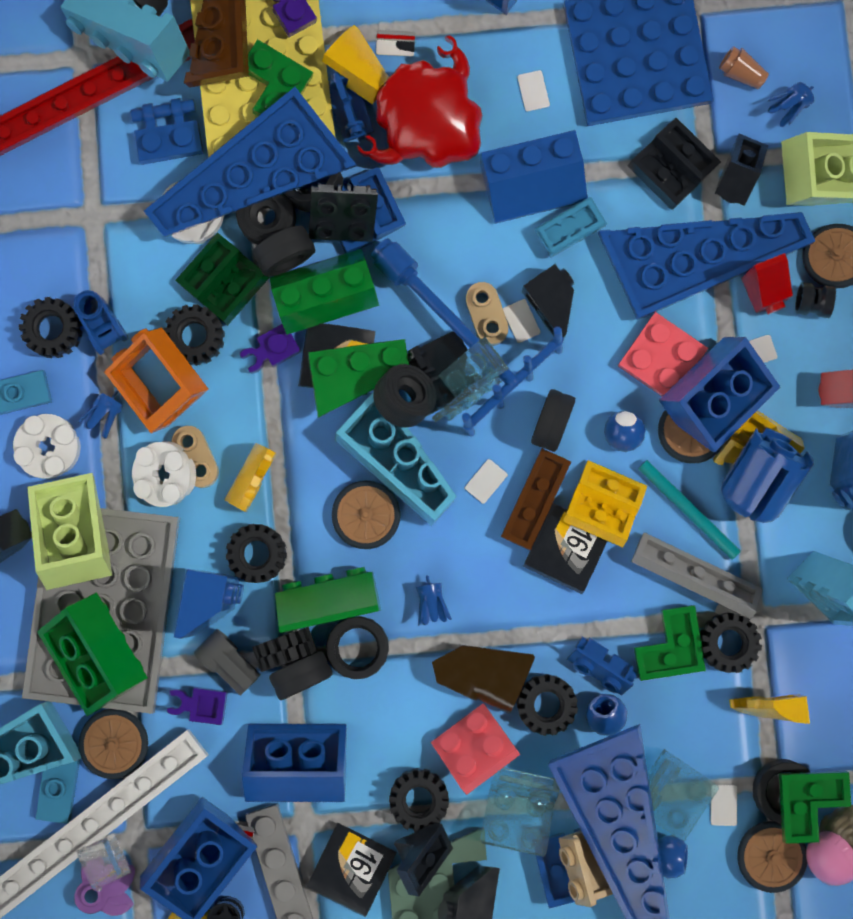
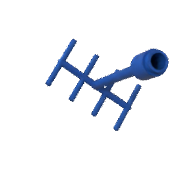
M387 238L380 242L372 251L371 257L375 260L374 265L395 286L401 284L404 286L408 285L505 383L502 387L499 384L493 385L494 395L471 417L468 413L462 415L463 427L469 436L475 435L474 426L495 406L499 409L504 407L503 399L525 378L529 382L533 380V371L554 351L556 354L562 353V343L564 341L562 329L555 327L554 339L532 359L529 355L524 356V367L514 374L417 276L418 272L416 269L418 263L397 242H392Z

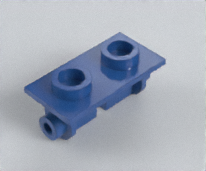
M338 72L331 75L332 80L329 81L330 98L344 143L373 133L374 129L364 99L346 87L347 78Z
M582 636L576 645L577 649L567 658L568 661L573 663L577 671L585 675H591L599 680L606 690L618 693L621 696L633 686L632 682L638 672L633 670L634 666L616 654L612 655L609 662L603 660L609 650L590 637L586 639Z

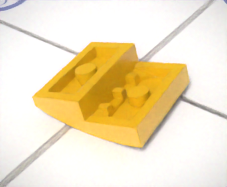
M588 460L573 493L563 522L623 548L628 540L635 516L641 507L647 485Z

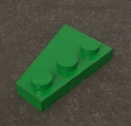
M405 339L308 352L317 418L374 390L378 380L390 368L399 364L409 365Z

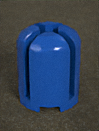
M756 428L722 481L721 492L733 511L743 517H749L750 520L761 523L772 522L779 518L814 465L812 456L808 452L802 456L789 444L792 439L769 428H766L763 433H759Z

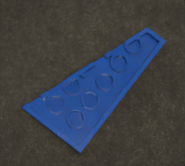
M294 87L147 207L144 212L164 237H168L351 169L357 165L297 88Z
M802 212L763 215L757 218H731L724 221L712 222V220L665 224L658 227H632L625 230L598 231L599 238L637 320L745 274L758 263L783 253L786 255L791 254L815 242Z
M640 724L550 760L548 766L625 918L670 919Z

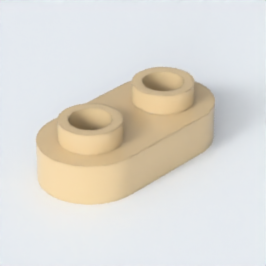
M478 282L473 284L467 291L466 305L476 335L485 345H499L507 337L508 323L498 293L489 283ZM485 293L488 296V300L485 303L478 302L476 300L477 294ZM489 323H495L499 330L496 333H489L486 326Z
M193 426L180 427L174 433L172 442L181 445L185 449L183 451L189 459L193 460L196 468L204 465L207 470L203 477L196 475L195 486L198 488L212 486L218 479L219 468L204 434ZM186 436H191L193 438L192 446L184 447L183 439Z

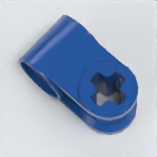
M90 290L82 291L75 297L73 303L75 313L99 355L105 353V349L114 343L129 339L121 323L103 297ZM96 299L98 302L97 311L91 315H86L84 311L86 302Z

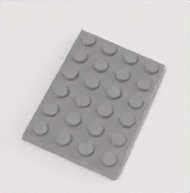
M100 508L109 547L112 576L46 590L38 577L22 698L80 705L37 631L66 607L97 592L101 600L107 605L111 617L118 629L125 635L127 644L135 657L141 662L143 670L148 677L142 683L102 708L153 714L155 713L180 518Z

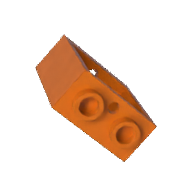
M162 327L148 331L146 328L135 334L131 339L133 344L128 349L124 348L117 352L111 358L113 363L104 371L150 433L171 425L209 389ZM150 349H152L181 387L162 406L132 368Z

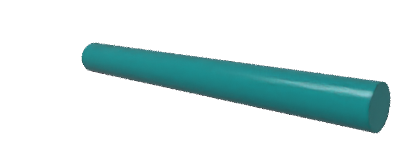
M648 460L638 468L731 560L741 552Z

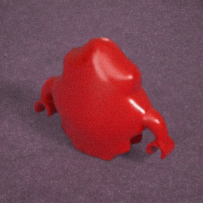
M445 36V40L452 45L453 49L451 51H444L440 46H437V52L442 58L452 57L454 62L453 68H433L430 63L421 60L412 64H400L387 79L384 86L376 94V103L378 107L377 123L387 131V144L389 147L385 150H379L376 148L375 139L367 135L365 138L372 143L373 148L370 151H364L361 147L357 146L360 155L370 157L377 163L384 165H393L405 159L421 157L431 167L442 168L452 162L469 161L478 154L481 147L480 124L483 117L482 110L474 101L468 98L469 62L462 50L457 47L456 40L452 36Z

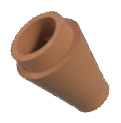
M734 46L727 52L719 66V69L724 72V76L756 89L761 88L769 75L743 48L737 49Z

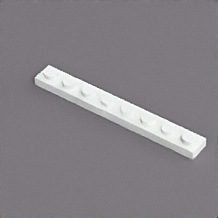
M190 729L186 730L1 875L0 919L205 759L209 754Z

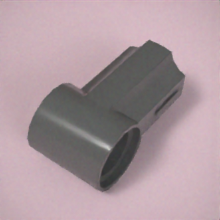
M216 629L194 651V655L211 672H217L241 696L261 674L236 651L238 649L236 645L223 632Z

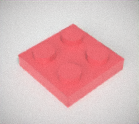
M655 312L622 358L618 367L660 396H663L702 359L709 348Z
M484 703L431 742L466 795L521 755Z

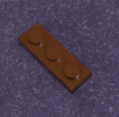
M541 448L502 532L501 538L531 551L571 461Z

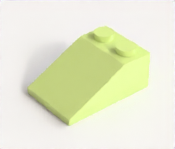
M805 132L781 141L786 205L815 206L853 203V134Z
M93 473L27 487L35 571L46 590L112 576L109 547Z

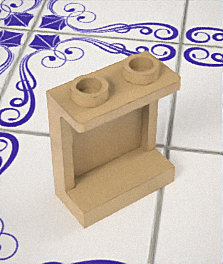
M580 830L558 838L561 846L559 850L560 859L567 869L569 877L568 890L575 904L592 907L597 904L596 900L612 895L613 893L582 831Z

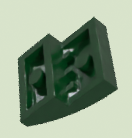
M217 232L175 281L228 326L270 277H266L257 265Z

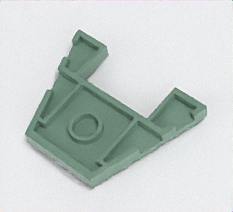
M478 828L465 836L450 841L453 847L452 851L419 897L408 895L397 872L400 864L389 868L388 877L392 919H438V908L443 901V895L454 886L452 864L487 860L484 828Z

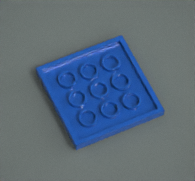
M693 0L564 1V12L587 126L712 104L714 99Z

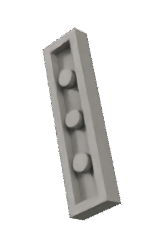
M645 532L643 533L631 562L752 619L757 612L762 588Z
M277 803L247 813L245 816L248 826L254 828L253 841L257 844L256 852L277 919H314L279 804Z

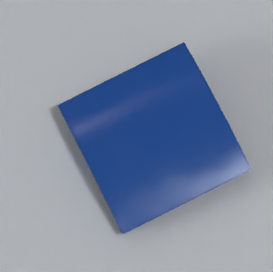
M379 166L350 178L347 184H351V191H353V186L370 185L371 189H377L378 201L373 242L339 240L345 254L368 246L406 225ZM347 184L343 185L342 191H346Z

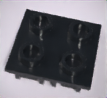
M318 183L317 186H311L310 239L373 242L378 201L377 189H371L370 185L353 186V191H351V184H347L346 191H341V184H337L336 191L334 190V185Z
M454 331L422 347L416 346L408 351L409 365L422 370L431 379L436 389L437 400L430 414L486 387L467 347Z

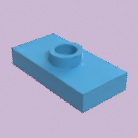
M589 197L536 227L535 232L550 258L606 227L607 223L593 199Z
M44 370L0 380V415L52 403L47 376Z
M80 759L43 771L35 820L68 824L71 821Z

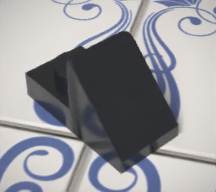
M441 823L432 824L400 838L394 843L402 859L397 872L408 895L418 897L421 895L453 849Z

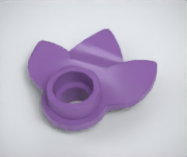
M103 850L92 854L81 868L82 883L75 891L74 900L78 909L87 914L102 911L110 916H118L127 912L134 905L125 891L133 882L135 867L123 863L109 866L107 856ZM89 890H95L98 893V899L94 903H88L85 900V894Z

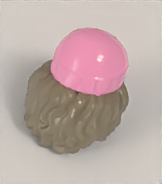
M853 805L851 807L836 808L832 813L824 816L819 827V842L808 843L806 849L807 864L816 878L827 885L841 886L853 880Z

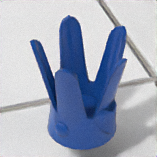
M798 82L791 86L786 93L768 100L773 101L785 96L769 107V113H775L780 109L786 110L792 107L780 121V127H784L788 122L790 125L802 109L808 108L810 104L814 103V95L811 91L814 88L813 86L809 88L806 84Z
M116 390L112 397L104 393L98 395L93 403V407L77 422H81L96 408L86 424L87 429H92L108 412L102 431V437L106 439L115 416L121 412L123 407L122 404L114 400L118 391Z
M427 575V585L416 587L420 600L418 626L421 623L427 625L429 623V616L432 622L438 620V615L442 622H446L447 618L452 620L442 597L441 583L430 584L429 576Z

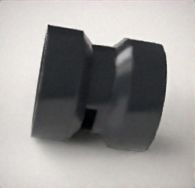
M801 282L795 302L796 314L807 315L808 313H816L818 317L829 319L835 305L836 288L828 285L819 288L814 287L812 283Z
M231 896L222 897L212 907L207 919H244V907L237 898Z

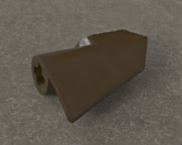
M462 645L432 661L438 684L473 700L483 701L510 714L526 681L535 656L527 653Z

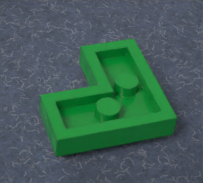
M258 39L248 54L249 75L264 83L267 87L254 106L253 114L260 116L294 87L302 95L313 78L312 71Z
M695 605L661 610L666 643L634 647L640 681L706 671Z
M849 772L779 773L782 841L785 844L819 842L818 808L851 807Z

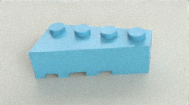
M65 0L60 6L67 18L66 24L72 31L79 35L85 33L90 36L96 45L103 49L108 47L114 50L116 55L124 62L130 63L132 61L136 63L144 73L152 78L158 76L168 82L190 54L174 16L165 13L161 18L156 15L157 11L155 8L145 4L140 9L133 0Z
M373 393L335 433V441L429 525L432 526L454 502L456 498L455 493L435 464L430 461L417 438L413 436L408 428L391 424L379 413L374 403Z
M813 551L787 579L833 624L853 626V565Z
M52 702L41 703L0 728V784L72 763L82 758L79 748Z

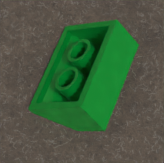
M361 249L270 277L271 290L287 335L380 306Z
M365 567L347 570V577L334 580L333 574L315 577V584L302 587L301 581L282 585L283 591L275 593L279 632H287L381 611L374 573H366Z
M97 592L66 607L37 631L87 716L127 693L148 678L141 662L135 657L127 644L125 635L118 629L107 605L101 600Z

